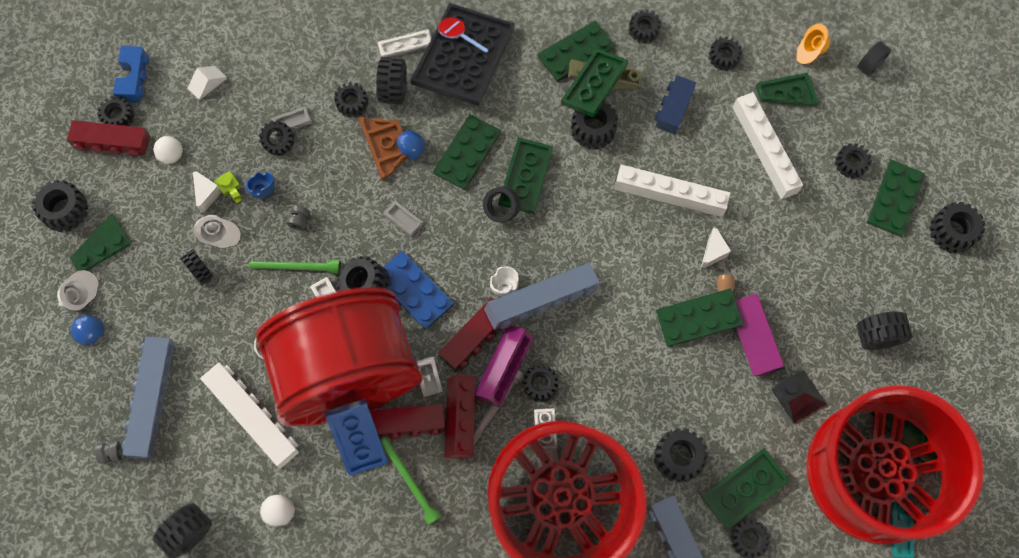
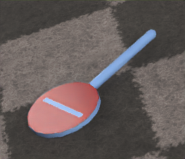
M446 18L439 23L438 30L442 36L447 38L461 36L484 52H488V49L463 34L465 25L461 20Z

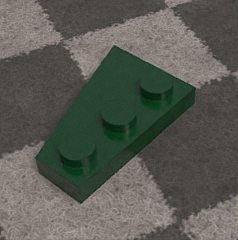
M808 72L759 82L755 86L761 102L816 107L819 105Z
M111 214L70 257V260L77 271H88L132 244L114 215Z

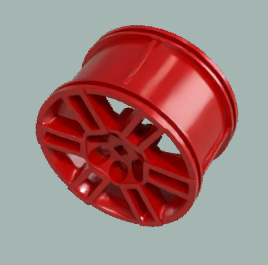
M371 287L325 294L289 307L274 315L259 327L255 338L259 351L263 355L280 424L305 427L324 425L327 423L326 411L362 399L366 400L369 410H374L392 403V400L397 399L421 384L423 377L418 363L413 359L399 316L400 306L394 292L388 289Z
M901 385L885 386L871 390L828 417L820 425L812 438L806 462L807 479L811 493L827 519L838 529L853 538L867 543L883 545L931 537L955 527L974 507L981 491L984 471L978 440L965 418L941 397L920 388ZM874 411L872 439L867 440L847 420L853 415ZM891 413L893 417L889 438L887 439L884 437L886 414ZM908 420L918 427L929 441L911 448L900 444L904 421ZM841 432L856 445V448H852L840 438ZM874 446L880 449V454L874 451ZM838 451L848 459L847 466L839 467ZM894 451L898 454L899 459L894 456ZM935 451L938 458L937 460L914 464L912 460L915 457ZM861 459L867 462V469L861 466ZM882 466H885L884 469H887L886 473H884L885 470L882 469ZM902 470L906 475V479L902 476ZM940 470L942 476L941 491L938 499L934 500L914 481L919 474ZM847 476L850 483L844 485L842 477ZM868 479L873 480L875 484L874 489L869 487ZM889 484L894 486V494L890 493ZM856 492L860 497H862L860 506L854 501L850 494ZM908 493L911 494L913 498L916 499L922 506H924L930 513L928 515H924L907 498ZM895 501L907 515L913 518L916 525L907 529L888 525L891 502ZM873 503L878 504L876 519L870 516Z
M549 421L523 430L513 437L501 450L493 464L488 481L487 496L492 524L500 544L511 558H625L636 544L644 524L646 513L645 488L641 474L632 457L616 440L607 434L579 423ZM558 433L569 434L560 461L553 462L539 442V439ZM579 438H586L587 443L578 463H572V457ZM528 445L542 463L541 468L537 469L522 451ZM597 447H600L609 456L616 468V472L593 477L587 476L585 473ZM515 458L531 477L529 485L502 487L501 483L504 475ZM557 469L564 471V477L561 480L554 479V472ZM577 477L583 479V485L580 488H574L573 481ZM540 482H546L548 485L544 493L537 491V485ZM615 483L621 484V491L599 494L594 492V488ZM562 491H565L564 494L567 495L566 498H562L559 501L557 493H562ZM527 497L526 503L503 507L500 505L501 498ZM585 499L586 506L583 509H577V500ZM544 503L550 505V511L546 514H542L539 511L540 506ZM621 504L618 518L610 532H607L591 513L592 505ZM562 512H568L570 517L568 521L561 522L559 521V515ZM534 513L536 520L526 541L521 543L508 528L505 518ZM582 521H585L600 539V543L596 546L590 542L580 527ZM547 526L550 528V532L542 552L537 553L534 551V547L543 528ZM562 528H568L583 549L582 554L570 557L553 556V551Z

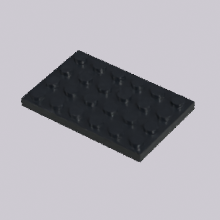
M449 2L440 22L446 18L461 20L465 25L463 34L488 49V52H484L461 36L457 38L442 36L438 30V24L410 80L411 85L479 106L512 36L515 23Z

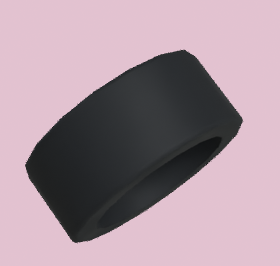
M879 41L864 55L857 68L866 76H870L883 64L892 50L882 41Z
M510 187L492 188L483 199L484 213L494 222L511 221L520 211V198L516 191ZM500 193L509 196L512 204L510 212L503 216L496 214L492 207L493 198Z

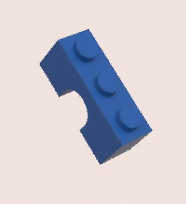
M121 46L118 62L123 70H131V73L124 78H115L113 95L115 98L120 96L121 99L124 98L128 102L140 103L141 96H144L143 80L147 79L145 67L149 64V55L146 54L142 46Z

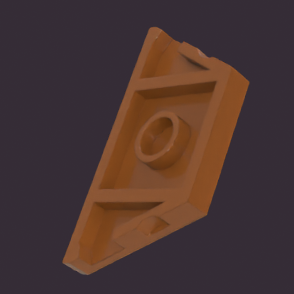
M359 117V122L380 178L383 181L409 157L405 154L402 155L397 145V138L403 132L399 120H383L379 118L368 120L364 117Z

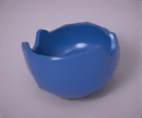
M404 131L397 138V145L402 155H408L409 160L419 158L425 147L424 139L420 134L415 131Z
M266 171V174L257 172L255 176L249 178L246 182L247 192L259 199L269 197L275 190L274 176L269 171Z
M91 315L78 317L71 326V336L75 342L82 345L95 343L98 337L104 333V324L101 319Z

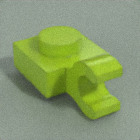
M230 171L214 180L225 197L230 194L236 204L243 200L237 191L241 186Z

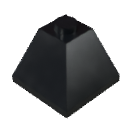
M805 371L787 378L771 389L793 423L826 405V402Z

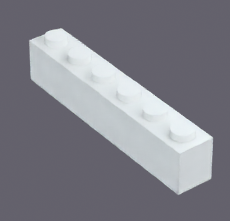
M752 92L737 98L733 110L781 200L797 194L803 184L756 96Z
M620 165L614 188L622 192L723 217L730 196V192L625 165Z
M220 363L216 364L200 379L276 466L281 469L299 453L296 449L298 444L291 436L287 439L283 435V432H285L284 428L278 422L274 424L270 420L272 415L265 407L262 410L257 404L260 401L252 393L248 395L244 391L247 387L240 379L236 381L232 377L235 373L228 365L223 367Z

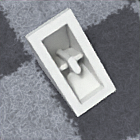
M216 66L196 68L188 90L201 100L225 81L227 77Z
M193 172L196 205L199 211L203 213L221 194V190L218 185L200 173Z
M713 228L710 233L701 268H706L728 257L731 252L717 228Z
M434 357L416 361L423 377L420 384L423 396L426 397L443 392Z

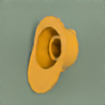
M815 24L807 30L797 49L798 62L801 64L811 63L828 50L831 41L826 26Z

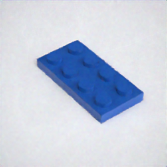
M403 251L384 266L390 275L389 281H391V286H388V289L396 294L398 302L424 330L428 329L454 306V303Z
M365 399L325 412V417L349 476L388 463Z

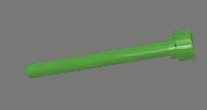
M332 259L328 263L252 261L249 263V267L251 269L327 271L332 275H340L341 260Z
M382 437L380 441L383 448L425 511L423 513L425 515L424 519L430 525L440 518L442 514L434 506L431 507L386 437Z

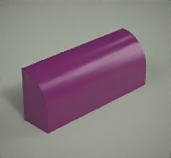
M758 294L736 300L735 302L743 326L736 329L753 376L759 377L785 369Z
M515 326L506 328L475 390L476 400L500 408L534 339L525 329Z

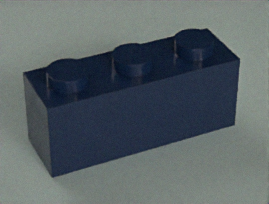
M676 75L674 81L670 80L667 88L669 94L668 96L664 95L660 104L663 108L661 111H657L654 118L657 121L656 128L676 135L697 82Z

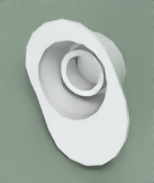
M216 215L202 217L194 225L195 237L206 244L225 248L235 246L240 240L239 228L234 223Z
M85 270L72 274L58 290V305L73 311L84 308L96 296L98 280L95 275Z

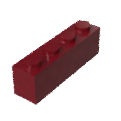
M72 120L67 141L73 149L78 151L91 149L97 153L109 151L115 155L127 153L130 156L138 157L139 155H146L150 135L142 127Z
M487 302L438 352L439 358L455 372L459 369L461 371L465 369L469 364L468 359L472 355L477 356L481 352V346L485 341L490 342L496 335L494 332L497 329L494 330L484 311Z
M456 374L447 378L444 458L466 459L473 457L476 376Z
M443 404L369 410L380 439L389 436V439H400L401 435H409V437L415 438L421 437V433L437 436L445 431Z

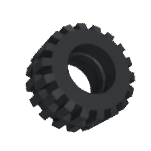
M381 57L376 76L377 99L379 103L401 105L405 99L407 84L405 59Z
M604 101L594 118L574 110L571 121V134L575 136L574 140L576 142L580 141L582 147L587 145V149H591V146H594V149H599V145L603 148L606 147V143L610 144L612 138L614 139L618 125V115H615V108L611 109L612 105L610 103L605 104ZM588 119H598L604 126L599 129H593L588 127L585 121Z
M54 180V183L49 181L45 187L41 186L39 188L40 191H36L34 194L36 198L32 199L34 204L32 210L43 224L53 231L63 232V229L68 232L71 231L70 227L72 226L77 228L78 222L83 223L82 217H87L88 213L85 210H88V205L86 204L87 199L77 187L65 180L61 182ZM68 199L64 209L53 212L57 202Z
M964 202L947 204L930 222L932 225L929 227V231H933L930 236L936 239L933 242L935 244L939 243L941 245L939 248L942 250L947 248L946 252L951 253L954 250V254L961 251L963 253L982 239V234L986 229L983 227L986 225L985 221H982L983 216L977 213V208H971L972 205L970 204L964 205ZM950 221L959 223L964 229V234L956 232L952 228Z
M367 256L351 259L350 263H346L344 265L345 268L340 270L339 273L341 275L337 278V281H339L337 284L339 291L360 288L366 278L367 281L361 288L388 289V286H391L388 271Z
M891 311L875 314L864 318L856 325L862 348L867 350L895 347L913 338L905 312Z
M676 428L674 431L667 432L659 440L654 450V463L657 462L656 468L662 471L661 475L663 477L667 476L669 477L668 480H677L676 482L678 483L682 481L687 482L704 470L703 468L707 464L708 452H705L707 446L702 444L703 439L701 436L699 438L696 437V432L690 433L689 429L686 428L684 430ZM673 445H683L690 451L692 459L688 466H679L672 461L670 448Z
M195 503L187 504L173 512L161 523L153 536V541L168 558L181 557L193 549L206 536L212 526V521Z

